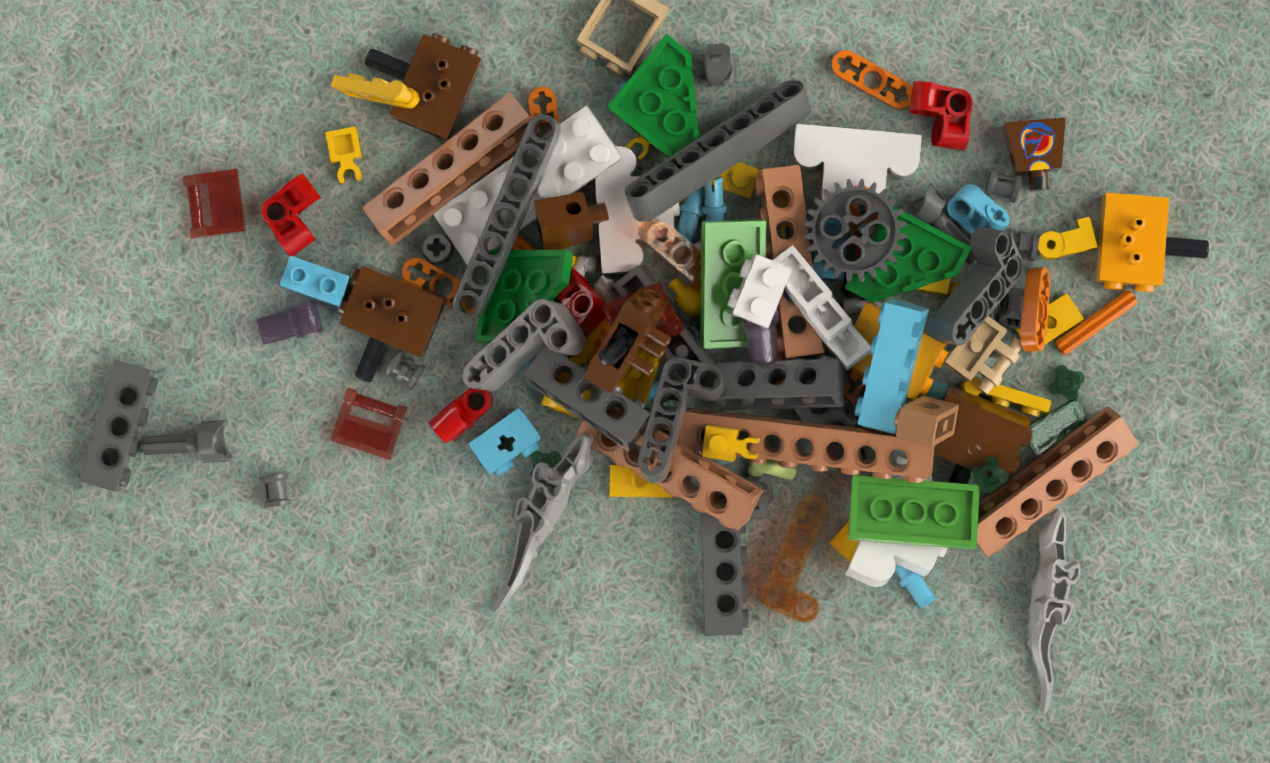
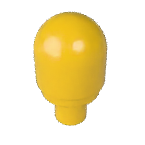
M677 277L674 278L668 286L677 295L674 298L677 301L676 304L690 316L700 315L701 292L691 284L685 286Z

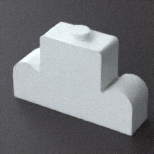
M796 124L793 160L796 165H800V168L804 170H813L819 165L823 166L820 200L822 201L826 199L823 192L824 189L833 194L836 192L834 183L837 182L844 189L846 188L847 179L851 180L853 187L858 185L861 179H864L865 186L869 188L875 182L877 183L876 193L879 194L882 190L886 189L887 171L895 178L904 179L911 176L918 168L922 135ZM855 201L858 204L859 212L861 208H865L864 201Z
M616 146L623 159L595 178L597 204L605 202L609 215L608 221L598 223L602 275L627 274L636 266L642 265V248L636 242L673 239L675 234L674 216H680L678 202L650 221L639 222L635 220L625 196V188L640 176L632 177L636 170V157L630 149L622 146Z
M898 456L895 462L903 465L907 463V459ZM892 475L891 478L904 479V476ZM932 476L928 479L923 478V481H932ZM859 541L845 575L872 587H880L886 584L895 572V564L921 576H927L932 570L937 557L943 558L948 548Z

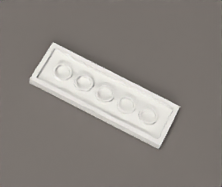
M585 106L560 124V137L520 230L536 220L535 200L573 194L623 159L588 106ZM549 131L547 134H545V135L542 136L541 138H546V137H548V136L550 135L551 131ZM531 150L525 156V163L530 168L536 166L539 162V155L537 151ZM514 157L433 214L467 265L470 262ZM522 179L515 181L512 187L513 193L517 197L522 196L527 188L526 183ZM506 208L500 214V221L505 226L510 225L514 220V214L511 209ZM494 237L488 242L489 252L501 244L498 238Z

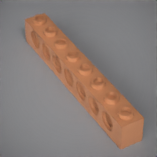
M688 407L686 408L678 437L680 443L702 455L706 425L737 428L739 431H745L749 436L760 437L758 444L750 442L749 446H747L749 452L758 453L756 460L748 459L750 463L765 464L767 460L779 461V466L791 468L797 467L798 463L810 465V469L815 471H829V467L841 468V473L848 475H860V471L873 472V477L881 479H891L892 475L904 476V481L921 483L923 478L928 479L932 475L935 445L933 447L896 438V433L892 434L876 429ZM770 434L780 438L782 445L779 450L772 449L768 445L767 439ZM800 438H806L812 443V453H804L800 450L798 445ZM831 442H838L843 446L844 455L842 457L832 455L829 448ZM861 447H872L876 453L875 460H865L861 455ZM900 449L904 451L907 455V463L903 465L897 464L892 458L893 450Z

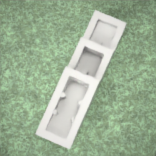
M793 245L772 260L792 269L784 290L846 370L870 354L871 346L852 325V320L832 297L830 289Z

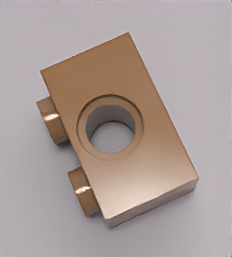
M923 395L901 406L894 420V425L897 427L896 438L933 447L954 435L959 405Z

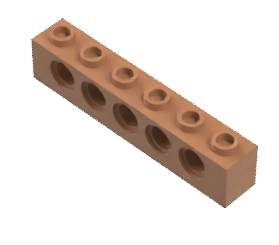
M509 92L503 98L498 99L493 106L479 117L474 118L461 131L448 138L443 145L429 156L424 157L406 174L397 178L383 192L374 196L362 209L379 233L391 246L395 245L518 149L531 117L514 95Z
M800 165L762 169L758 173L759 177L754 179L756 196H761L763 209L758 210V218L766 221V258L773 260L793 245L813 269L811 252L807 250L810 246V241L804 239V235L808 234V227L804 226V222H807ZM778 192L785 195L787 198V206L785 208H778L773 204L772 196L774 193ZM778 224L789 226L791 237L788 240L781 239L777 235L776 228ZM783 290L772 317L773 322L777 321L778 334H774L776 353H781L782 359L823 354L822 339L795 303L789 302L785 298ZM791 317H797L802 321L803 329L800 334L790 331L788 321Z
M1107 406L979 502L977 547L987 557L1001 551L1018 534L1026 532L1034 522L1042 516L1051 513L1058 504L1069 496L1075 495L1091 479L1100 476L1115 461L1127 456L1131 449L1139 443L1122 416ZM1078 461L1076 466L1072 468L1073 464ZM1026 499H1028L1027 502H1026L1023 506H1021L1022 503H1023ZM1001 518H1003L1002 521H1001L999 524L996 525V523H997Z
M613 407L607 412V415L613 419L620 418L624 414V411L619 407ZM584 421L582 422L576 438L583 432H588L594 438L590 446L591 450L603 452L610 457L612 462L619 466L629 467L636 471L641 479L645 480L638 466L640 453L637 450V445L642 446L646 430L630 452H628ZM657 431L654 435V439L657 441H664L669 437L661 431ZM677 441L671 463L672 472L669 471L665 480L656 483L662 486L667 494L673 497H681L691 503L695 510L708 513L717 518L721 525L730 529L735 528L736 530H739L749 521L763 492V489L714 461L702 457L700 453ZM654 451V463L648 465L649 471H653L655 466H659L657 460L658 452ZM690 476H694L698 480L699 487L693 485ZM718 491L725 495L727 503L719 499Z

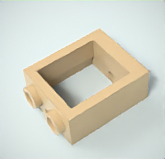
M601 0L577 38V45L581 47L579 52L594 61L597 57L608 63L606 68L620 77L624 73L631 76L668 16L669 8L657 0H624L654 18L653 23L631 59L626 63L589 40L613 1Z

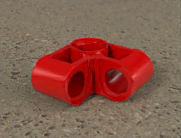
M914 81L909 113L935 117L931 135L932 146L964 151L967 148L970 137V120L973 99L970 93L964 89L941 86L937 83ZM952 96L957 97L960 102V108L957 112L953 111L950 107Z
M303 173L293 178L280 191L267 199L261 208L263 219L289 257H294L316 240L298 216L314 202L322 199V197ZM282 206L285 209L284 216L280 220H271L268 217L271 207Z
M571 267L569 284L557 297L568 308L587 339L594 329L604 321L608 308L606 302L595 292L590 283L577 270ZM567 335L564 338V345L567 341Z
M470 388L444 407L428 423L445 443L455 442L460 438L461 434L467 429H471L475 422L492 408L494 402L493 395L485 390ZM474 392H480L485 397V405L480 410L475 409L471 405L470 398Z

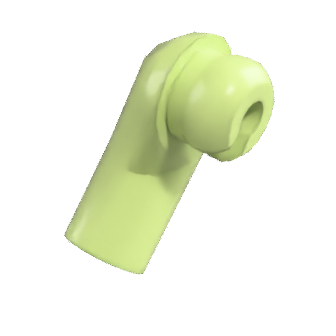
M767 460L765 464L750 463L747 468L751 476L768 474L792 480L796 475V467L779 466V461Z

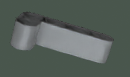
M539 299L530 305L465 366L463 371L464 383L473 389L488 392L496 391L532 359L545 344L554 352L571 356L581 353L586 344L584 332L565 305ZM551 310V316L548 320V313ZM529 332L528 339L526 340V333ZM567 335V341L564 345V338Z

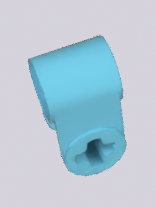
M973 184L962 186L947 204V211L950 217L968 231L971 236L978 227L1000 230L1006 228L1010 222L1007 212L992 201L978 186Z

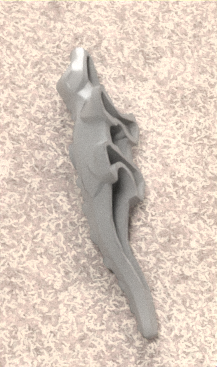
M583 432L566 449L563 459L555 468L548 467L543 462L535 466L532 474L534 487L529 497H523L517 501L514 517L520 522L514 559L507 581L492 607V612H501L517 588L523 584L525 574L531 570L530 563L532 559L538 555L537 549L539 545L545 542V538L553 531L555 524L566 509L570 491L574 487L575 481L592 465L593 458L590 454V446L594 438L588 432Z
M1059 509L1053 510L1050 522L1038 531L1039 552L1041 554L1039 560L1040 567L1031 582L1032 595L1031 604L1028 609L1030 622L1027 624L1029 630L1027 645L1031 649V661L1037 668L1036 675L1039 678L1040 701L1038 705L1040 713L1044 714L1049 709L1053 689V673L1049 653L1050 644L1057 625H1066L1073 608L1071 602L1068 601L1070 586L1076 584L1081 571L1079 562L1066 561L1064 546L1067 539L1066 514L1063 510Z

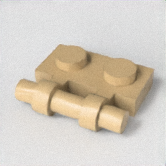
M988 316L964 345H957L944 364L968 382L972 380L976 373L981 375L984 379L977 389L983 394L988 395L994 386H999L1003 380L1001 376L1009 365H1014L1020 357L1018 353L1022 349L1021 341L1013 338L1008 346L1004 344L1001 339L1008 330ZM994 350L1000 357L994 366L990 368L984 362Z

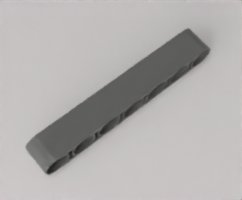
M789 80L780 84L631 182L625 188V196L635 220L646 222L656 218L809 116L811 107L803 83L799 80Z
M536 115L530 120L453 299V310L462 318H477L486 310L560 137V124L551 116ZM543 121H548L552 127L550 135L546 138H541L537 132L539 124ZM535 150L539 155V162L536 166L530 168L525 163V156L529 151ZM522 179L526 183V192L522 196L517 197L513 193L512 187L515 181ZM506 208L511 209L514 214V220L508 226L503 225L500 221V214ZM494 237L498 238L501 242V250L496 255H492L488 250V242ZM481 266H484L489 272V278L484 284H480L475 278V273ZM468 295L474 297L477 304L472 313L466 312L463 308V300Z

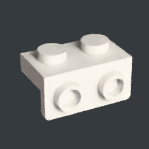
M758 254L753 255L751 260L746 258L739 274L744 279L739 289H733L727 306L732 307L729 314L768 328L792 269Z

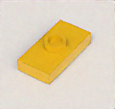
M1067 293L1049 304L1045 344L1084 320ZM1021 328L1015 329L1019 337Z
M610 465L609 497L672 498L671 495L665 492L662 486L641 479L637 472L629 467Z

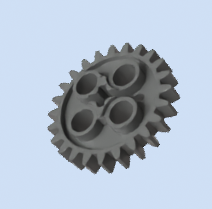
M847 179L846 188L844 189L836 182L834 183L836 192L832 194L827 189H824L823 192L826 199L824 201L817 198L814 199V202L819 207L818 210L808 209L807 211L808 214L814 217L813 221L804 222V226L812 229L811 233L804 235V239L814 241V244L809 246L807 250L808 252L818 251L819 254L813 261L818 263L824 260L826 262L823 267L824 272L829 271L833 267L835 269L834 278L836 279L842 272L846 273L847 282L851 281L853 274H858L859 280L863 282L864 275L867 272L875 279V269L879 267L882 271L887 272L885 262L887 260L893 263L897 262L892 254L893 251L903 252L904 250L897 244V240L907 239V235L899 232L900 228L907 226V222L897 221V217L901 216L904 211L903 209L893 210L892 207L896 204L897 199L893 198L887 201L885 199L888 193L887 189L882 190L879 194L876 193L877 183L875 182L869 189L865 188L864 179L859 181L858 187H853L851 180ZM855 200H862L868 206L867 212L861 217H855L849 211L850 204ZM874 212L879 214L878 218L861 229L863 235L861 238H857L855 235L851 236L837 249L832 248L836 241L850 232L849 225L851 223L858 226ZM836 219L841 222L842 230L839 235L829 236L825 233L824 226L827 221ZM881 225L886 228V238L881 242L872 241L869 238L871 227ZM850 244L858 245L862 251L861 257L855 262L847 261L843 256L844 249Z

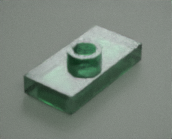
M1073 398L1030 422L1029 429L1033 430V434L1028 446L1034 456L1038 457L1047 452L1088 421L1077 399Z

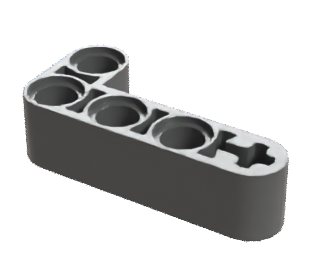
M978 227L974 230L970 245L977 264L930 319L928 325L930 337L944 343L964 345L1019 280L1023 272V261L1014 239L1008 231L988 227Z
M676 357L669 359L665 363L638 457V466L642 477L646 481L659 483L667 478L689 397L713 401L722 395L724 382L721 372L717 367ZM682 370L686 372L685 378L680 381L670 379L674 371ZM708 377H713L717 380L716 385L712 388L702 387L701 382ZM668 400L678 402L677 408L672 411L663 410L662 405ZM659 430L670 432L669 437L664 441L654 439L655 433ZM654 451L658 452L657 460L659 466H655L653 471H649L648 465L654 463Z

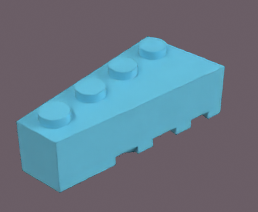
M891 299L885 302V305H882L878 318V323H880L878 336H874L870 354H873L871 367H866L862 385H866L864 398L859 397L855 409V415L859 416L858 425L892 434L897 432V427L894 425L895 416L898 409L905 405L929 308Z

